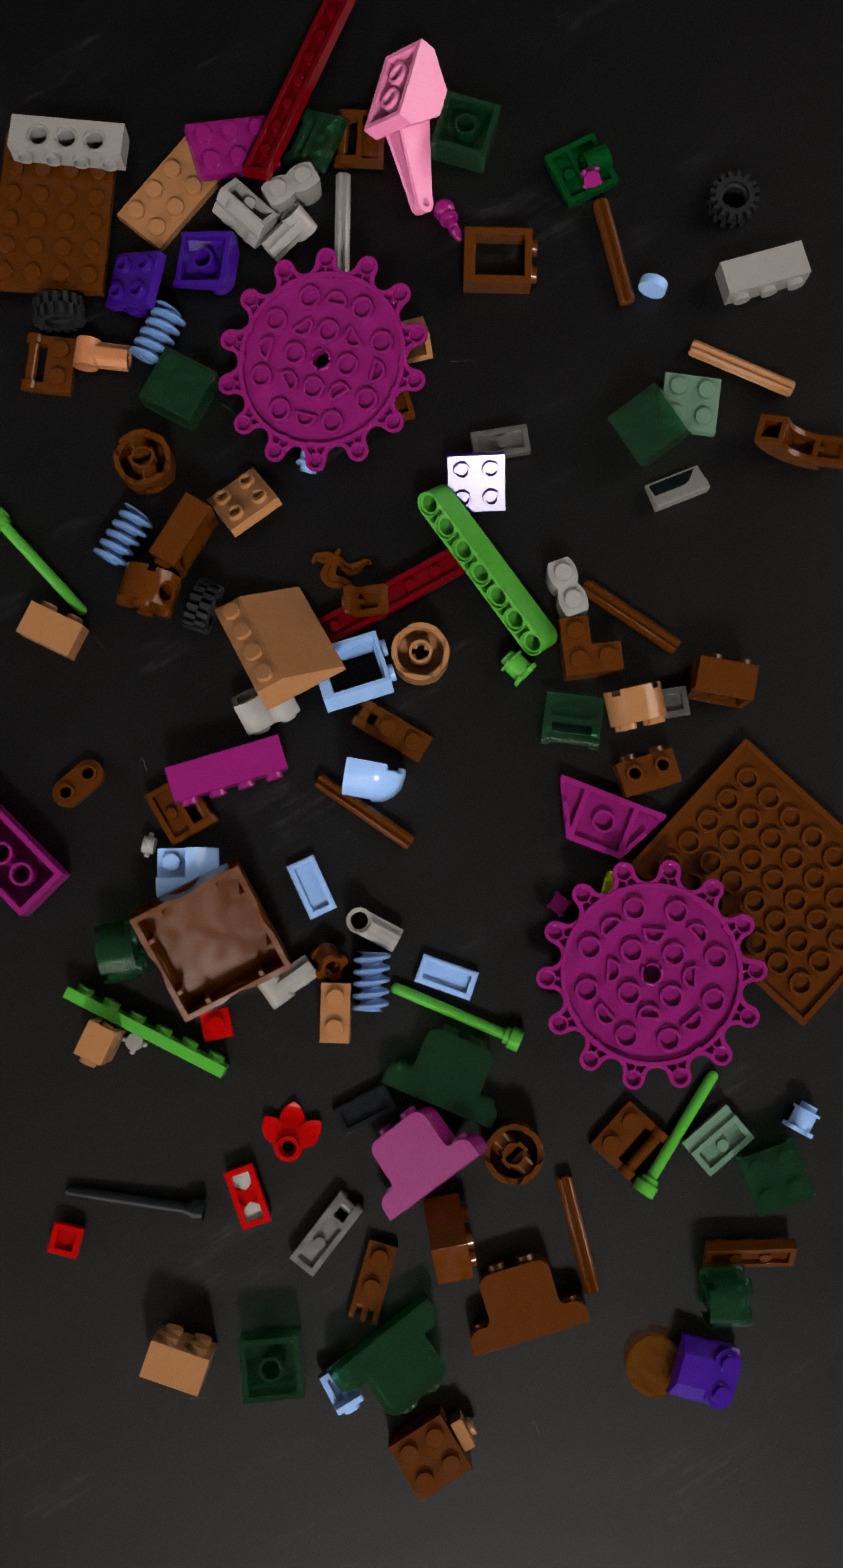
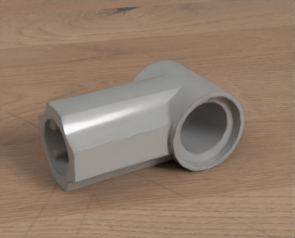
M299 202L287 208L280 218L281 221L260 241L262 247L276 262L297 242L305 241L317 229V224Z
M362 907L350 910L346 916V925L349 930L390 952L394 950L404 931ZM356 912H362L367 917V924L362 929H356L351 924V916Z
M305 954L292 963L291 969L257 987L275 1010L295 996L296 991L317 977L315 974L316 968Z

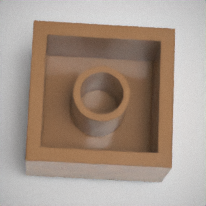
M172 1323L167 1325L161 1324L150 1342L139 1377L198 1396L207 1377L218 1343L212 1342L211 1337L202 1333L192 1335L183 1332L184 1329L179 1325Z

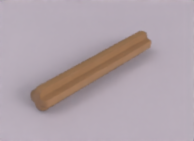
M694 340L688 351V355L786 397H789L795 388L796 382L701 341Z

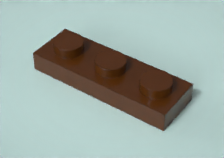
M780 1237L763 1240L746 1238L743 1240L715 1239L705 1241L702 1258L704 1269L794 1266L797 1245L795 1239Z

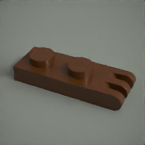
M370 1237L348 1318L353 1319L356 1314V1307L361 1308L359 1321L365 1322L367 1312L371 1311L373 1314L370 1324L376 1326L398 1245Z

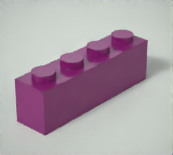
M277 734L164 768L174 804L181 803L182 807H188L199 803L198 798L210 795V798L214 799L228 794L226 789L238 786L239 790H244L255 786L254 781L266 778L267 782L283 777L282 772L287 771L288 765Z

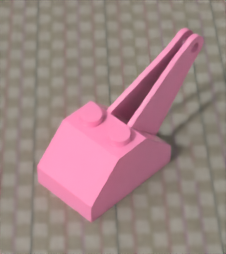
M422 38L385 57L364 131L375 140L387 138L411 211L417 216L431 212L434 206L431 175L430 120L437 118L442 113L447 93L435 50Z

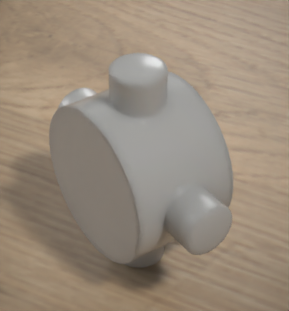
M154 833L144 836L141 852L144 853L146 858H149L150 854L154 855L156 850L157 838L154 837Z
M133 1033L123 1036L122 1041L125 1042L126 1047L130 1050V1054L135 1055L137 1050L148 1046V1042Z

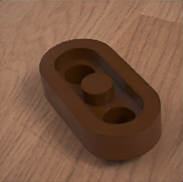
M91 759L80 762L54 785L52 791L54 801L59 806L65 808L78 806L103 784L106 777L104 767L99 762ZM87 769L93 770V776L90 779H86L84 776ZM65 788H70L71 795L68 798H64L62 795Z

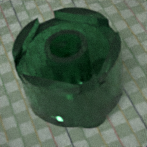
M129 920L95 926L94 935L100 934V942H94L100 975H107L103 981L104 984L141 978L142 974L145 973V968H148L146 951H140L139 938Z
M702 1264L703 1269L699 1270L698 1290L699 1302H703L707 1310L701 1312L705 1327L729 1328L751 1326L753 1317L751 1308L748 1307V1297L753 1295L751 1278L745 1277L744 1266L740 1264Z

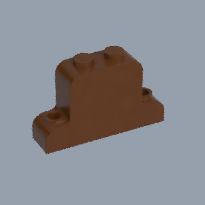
M526 1251L516 1255V1260L504 1263V1260H496L486 1265L487 1268L479 1276L480 1290L488 1317L472 1323L470 1340L474 1356L483 1355L591 1322L583 1299L576 1295L575 1292L562 1295L557 1294L547 1260L540 1254Z

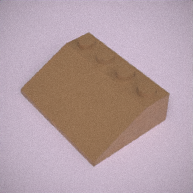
M299 586L240 596L214 610L267 711L346 670Z

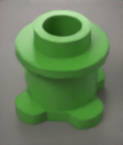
M511 650L501 660V663L504 665L501 671H506L515 680L514 685L516 687L537 666L535 662L531 664L521 655V650L517 653Z

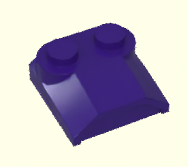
M181 232L182 239L173 286L184 289L211 290L217 295H224L230 292L235 284L240 254L237 236L234 232Z
M681 1332V1341L666 1392L671 1395L708 1404L713 1409L720 1410L726 1408L733 1399L741 1370L740 1348L731 1343Z

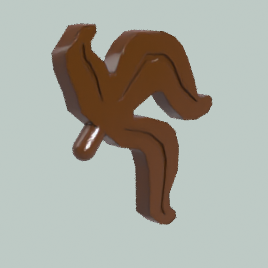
M339 547L336 548L334 554L329 551L314 553L311 559L312 565L315 562L325 564L320 571V577L323 583L331 589H343L344 585H352L348 579L337 576V566L340 567L345 575L352 577L360 574L365 567L371 568L372 562L364 558L358 562L348 564L339 556L341 552Z

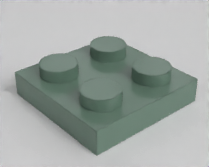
M665 372L657 430L714 437L722 379Z

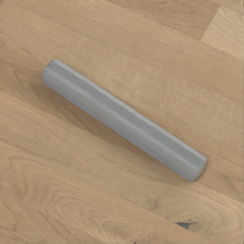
M347 172L336 174L334 251L337 255V266L343 272L350 271L351 175Z

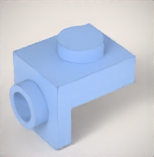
M344 1360L318 1375L338 1416L343 1413L346 1415L350 1414L360 1407V1402L365 1398Z

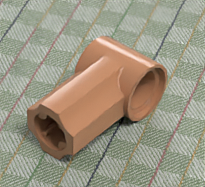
M80 335L76 338L73 367L85 372H97L98 369L129 372L132 364V354L129 351L131 346L105 343L92 336Z

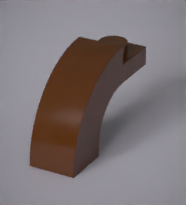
M761 414L754 442L761 450L781 461L803 468L819 470L820 466L843 470V437L805 431L794 425L790 417Z

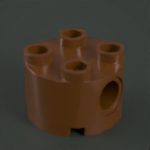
M137 429L121 437L118 441L119 445L113 454L114 466L130 489L139 495L159 493L167 488L169 484L173 483L176 471L175 457L161 435H157L147 429Z
M127 562L115 603L132 608V606L137 607V613L143 616L154 617L155 613L160 617L171 619L181 588V577L159 567H156V570L148 568L149 564Z
M509 1119L491 1128L484 1141L490 1149L483 1153L486 1167L494 1178L504 1184L521 1185L526 1184L537 1176L543 1165L544 1150L543 1144L533 1128L524 1122Z

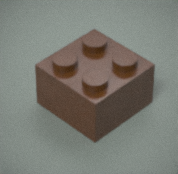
M706 652L705 655H700L690 665L686 688L688 699L742 709L754 700L759 665L751 664V660L746 658H734L731 661L722 659L721 654Z
M440 1403L389 1435L388 1449L420 1502L472 1469L471 1455L469 1451L464 1452L450 1425V1420Z

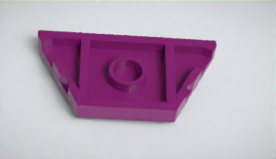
M563 774L560 776L565 839L620 860L666 818V814Z

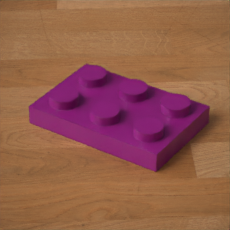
M266 115L185 124L184 133L199 182L244 177L245 174L242 169L267 119ZM279 161V163H278V166H277L275 172H279V171H280V168H281L280 161Z

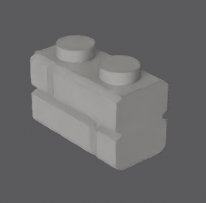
M236 177L221 187L216 198L217 201L212 209V212L225 225L234 230L242 237L244 242L251 245L254 249L261 245L260 241L274 228L279 218V215Z

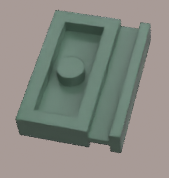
M724 1103L680 1142L711 1177L755 1137L730 1110L727 1104Z

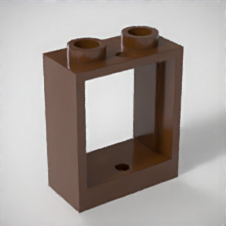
M465 226L463 293L530 294L531 284H536L537 266H532V257H537L538 240L532 239L533 228ZM476 243L524 245V276L475 274Z
M187 492L184 494L149 550L155 559L153 562L155 565L178 575L181 579L185 577L219 523L211 506Z

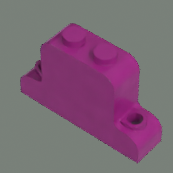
M412 1106L399 1115L402 1121L394 1126L391 1122L378 1131L380 1138L373 1143L372 1154L392 1184L385 1191L386 1194L382 1199V1208L390 1221L404 1213L490 1149L484 1139L478 1134L471 1133L467 1135L465 1132L455 1137L438 1111L431 1106H425L419 1110Z

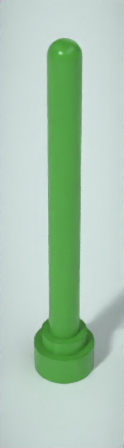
M0 506V532L11 541L78 615H85L87 607L10 525V515Z
M398 982L393 983L390 987L391 992L501 1039V1043L506 1044L505 1048L517 1052L525 1033V1030L514 1026L511 1028L507 1026V1028H503Z
M711 1070L707 1072L647 1174L643 1173L641 1178L637 1177L632 1187L651 1200L658 1191L656 1188L658 1177L718 1079L716 1071Z

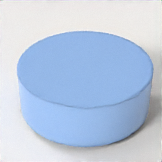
M656 273L642 275L638 285L639 291L652 299L664 297L668 287L665 278Z

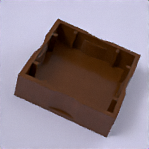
M237 858L140 906L130 913V924L148 956L161 971L165 986L185 1022L223 1004L236 993L256 987L292 968L291 958Z

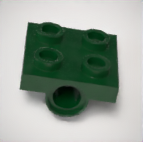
M594 132L544 156L543 163L568 209L617 186L619 183V178L612 167L613 161L609 148L604 142L599 143ZM598 165L600 167L598 172L601 176L602 184L594 188L588 187L584 189L582 187L584 181L580 174L581 170Z

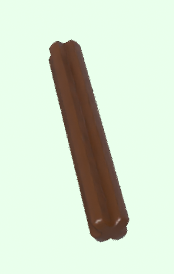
M607 198L597 199L594 201L593 209L617 298L621 306L631 305L635 297L609 201Z
M588 579L583 584L582 588L590 600L667 652L674 653L680 645V639L591 579Z
M321 774L315 781L314 785L317 789L404 849H408L413 843L414 836L360 798L343 795L342 786L325 774Z
M562 1175L556 1178L583 1289L586 1294H593L600 1291V1285L571 1175Z

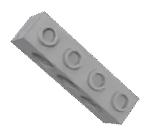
M12 114L7 146L14 161L23 164L43 163L54 167L60 165L75 166L79 169L100 168L112 172L116 170L126 171L130 139L125 123Z

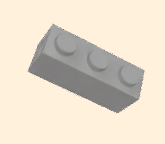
M802 240L720 262L715 277L724 305L731 303L741 305L753 297L761 295L762 298L774 295L778 290L788 288L791 291L802 287L811 273V268Z

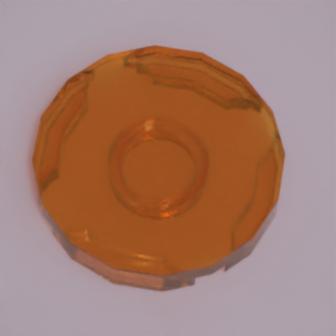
M659 1334L645 1335L632 1344L627 1352L625 1368L632 1386L638 1392L651 1398H661L660 1396L668 1394L666 1388L669 1386L679 1349L678 1345L668 1337Z

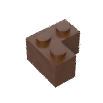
M588 615L560 618L558 620L556 629L563 681L615 676L622 673L624 663L621 641L592 644Z
M459 1193L423 1199L438 1285L474 1278L472 1266L477 1265L473 1237L471 1229L465 1230L464 1223L470 1222L467 1204H460Z

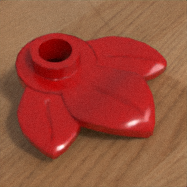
M295 1101L283 1109L279 1119L273 1116H265L262 1124L265 1139L274 1145L275 1155L285 1162L296 1160L301 1155L303 1149L313 1146L317 1142L322 1129L320 1120L306 1121L302 1108ZM291 1141L294 1144V1149L286 1151L283 1147L284 1142Z

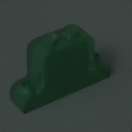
M444 1023L442 1028L433 1027L428 1030L413 1064L397 1058L396 1062L391 1063L387 1067L381 1083L492 1129L497 1117V1111L494 1106L495 1099L481 1093L493 1063L492 1053L486 1047L487 1041L471 1035L470 1039L458 1035L459 1029Z
M422 1292L327 1368L331 1379L340 1390L351 1392L364 1383L370 1388L388 1414L396 1416L401 1413H409L418 1404V1399L426 1393L431 1394L441 1386V1381L446 1374V1367L425 1337V1333L436 1324L437 1311L426 1295Z

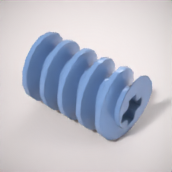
M157 300V307H154L150 312L152 317H147L145 320L147 327L140 329L139 333L141 336L134 339L136 346H131L129 351L133 356L147 364L153 365L156 363L163 365L164 361L158 355H169L170 352L164 345L174 346L175 342L171 339L170 335L180 336L181 333L175 326L185 327L186 323L173 306L162 300Z
M126 502L124 504L129 511L120 510L118 512L123 521L114 519L112 525L116 530L107 529L105 531L110 540L104 538L99 540L104 549H93L97 555L114 566L118 564L126 566L127 562L123 556L134 557L130 546L139 548L141 546L136 537H147L142 528L152 529L154 527L147 516Z
M357 951L362 953V956L354 958V963L362 965V968L354 970L353 974L361 977V980L353 982V986L361 989V992L352 994V998L359 1000L360 1004L352 1006V1010L384 1012L380 1008L388 1006L389 1001L381 998V996L389 994V989L381 986V984L390 982V977L383 975L382 972L390 970V965L382 961L391 958V954L387 952Z

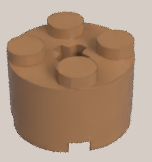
M417 622L408 625L395 636L391 647L392 664L397 675L407 683L419 686L434 683L440 679L447 669L450 654L449 644L436 626ZM419 649H423L424 654L427 655L423 656L422 660H418L415 655Z
M660 681L603 694L610 728L614 727L615 732L637 728L636 722L640 721L643 722V726L666 722L665 716L668 713Z

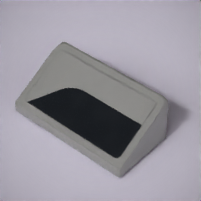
M696 465L645 485L644 488L654 511L657 512L706 493L710 485Z

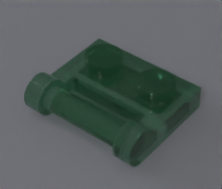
M306 109L302 117V126L290 151L285 153L282 161L291 168L302 162H311L316 172L325 174L348 123L344 117Z
M547 691L540 743L549 744L550 742L589 746V750L598 751L604 698ZM552 722L591 727V734L551 730Z

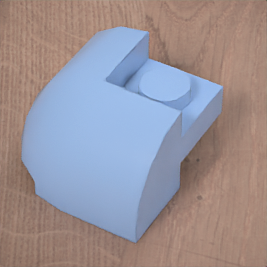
M347 757L342 794L371 799V802L386 801L393 798L401 790L406 777V770L398 768V771L388 770L389 767L384 763Z
M157 848L158 877H155L157 898L219 867V848Z

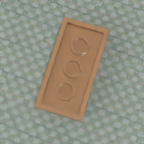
M184 137L117 213L120 221L155 249L163 252L225 179L199 182L186 137Z

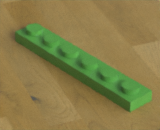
M79 983L78 987L75 985L67 987L63 998L219 1078L225 1075L229 1064L224 1062L225 1057L212 1050L206 1053L198 1049L199 1044L190 1038L183 1037L182 1040L172 1035V1029L159 1023L155 1027L145 1022L146 1016L134 1010L128 1013L120 1009L121 1004L114 999L105 997L102 1000L93 995L95 990L84 984Z

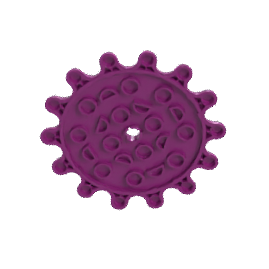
M327 247L322 248L317 253L315 266L310 272L305 274L299 273L291 261L283 259L274 268L277 284L271 293L261 294L257 290L250 288L242 293L240 302L249 314V321L243 329H228L221 335V346L225 350L234 352L238 362L232 372L220 377L218 388L225 395L239 394L244 399V409L234 420V428L239 434L246 435L258 428L266 430L269 438L265 448V456L268 460L279 462L291 448L299 447L305 453L307 468L313 472H318L326 466L327 456L333 448H344L350 459L360 462L368 456L369 448L366 438L371 429L382 427L390 433H396L403 428L404 417L396 409L395 401L402 392H417L425 385V375L422 371L410 367L407 357L412 349L426 342L428 331L420 323L409 325L403 323L400 319V312L411 297V290L406 284L397 283L387 290H380L376 287L375 277L378 272V262L374 257L364 256L353 270L343 272L337 266L335 251ZM322 354H327L330 363H327L326 366L320 369L317 368V358Z
M664 861L659 867L656 878L648 882L642 881L637 877L630 863L619 862L613 868L614 885L609 892L604 894L598 893L585 883L576 885L572 890V899L579 908L577 920L570 924L551 921L545 927V937L548 941L559 947L561 958L556 965L541 968L536 974V981L543 989H554L563 997L562 1007L550 1016L548 1026L557 1035H562L569 1031H577L583 1035L585 1046L580 1053L579 1062L588 1071L596 1070L607 1059H615L622 1065L623 1084L631 1090L641 1088L646 1074L652 1068H662L668 1074L672 1085L677 1088H684L691 1082L690 1064L695 1057L700 1055L707 1056L719 1066H725L730 1063L733 1053L725 1040V1033L730 1026L741 1025L751 1028L759 1022V1011L744 1000L743 990L748 983L762 981L766 977L768 972L767 965L762 960L746 958L740 949L742 940L753 932L755 923L752 917L747 914L727 918L720 913L718 903L724 893V887L717 879H708L700 888L688 890L681 883V868L676 861ZM653 965L658 969L659 977L656 981L649 983L644 980L643 971L645 967Z

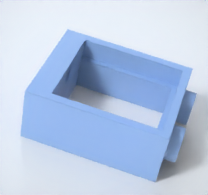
M375 630L332 643L341 661L374 652L382 678L334 693L330 678L319 683L328 713L394 693L392 682L397 680L392 664L386 665L384 657L389 656L384 639L378 640Z

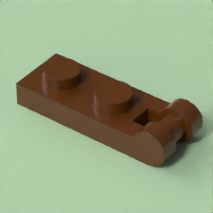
M370 700L361 702L359 704L361 706L357 715L352 716L349 723L419 764L433 737L384 710ZM371 713L378 717L373 726L366 722Z

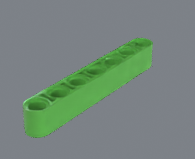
M440 484L421 493L417 501L420 512L521 648L527 654L536 656L554 645L558 637L555 627L453 490L445 484Z

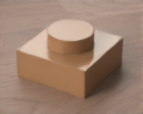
M460 1409L450 1414V1425L464 1452L474 1448V1435L477 1434V1430L469 1416L464 1418Z

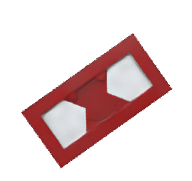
M253 1161L225 1171L223 1174L243 1231L271 1221L272 1216Z

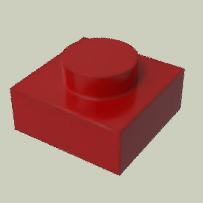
M230 1007L210 1010L200 1015L205 1042L235 1036Z
M59 1220L55 1221L47 1252L76 1259L79 1256L86 1227Z

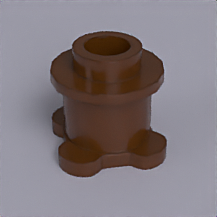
M332 943L318 945L310 956L311 963L314 967L318 968L315 971L318 979L331 978L332 981H336L341 978V972L344 966L348 964L347 957L345 955L338 956V950Z

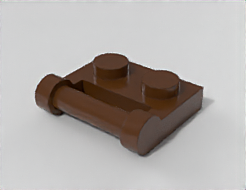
M340 109L337 111L336 122L339 124L337 155L334 156L335 169L341 171L350 168L384 170L385 138L375 140L364 131L370 110ZM352 123H358L356 155H348L349 128Z
M29 332L27 335L29 348L25 377L21 379L20 389L30 393L73 397L76 375L73 359L76 339ZM40 347L48 348L43 382L36 381Z
M168 782L145 795L146 800L174 847L220 821L216 813L212 814L204 798L200 797L198 798L199 803L194 804L202 819L194 823L186 807H182L181 803L174 804Z
M627 1100L589 1144L630 1181L635 1176L634 1171L660 1142L664 1143L669 1136L630 1100ZM647 1128L652 1134L624 1164L619 1157L639 1134Z

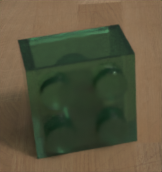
M447 90L441 114L438 117L431 140V159L484 174L500 122L501 105Z
M166 346L142 388L139 397L146 408L195 432L218 390L219 377L216 371Z
M655 382L608 417V420L638 464L643 467L650 465L692 434L664 391Z
M786 1134L741 1150L732 1157L751 1211L759 1218L816 1197L796 1142Z
M301 1326L242 1332L237 1343L243 1405L304 1398L307 1382Z

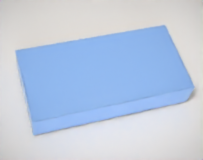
M310 855L287 866V870L310 920L337 908L314 855Z
M423 954L414 981L470 1001L479 972Z

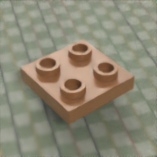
M253 467L207 499L211 508L235 538L282 505L278 496Z

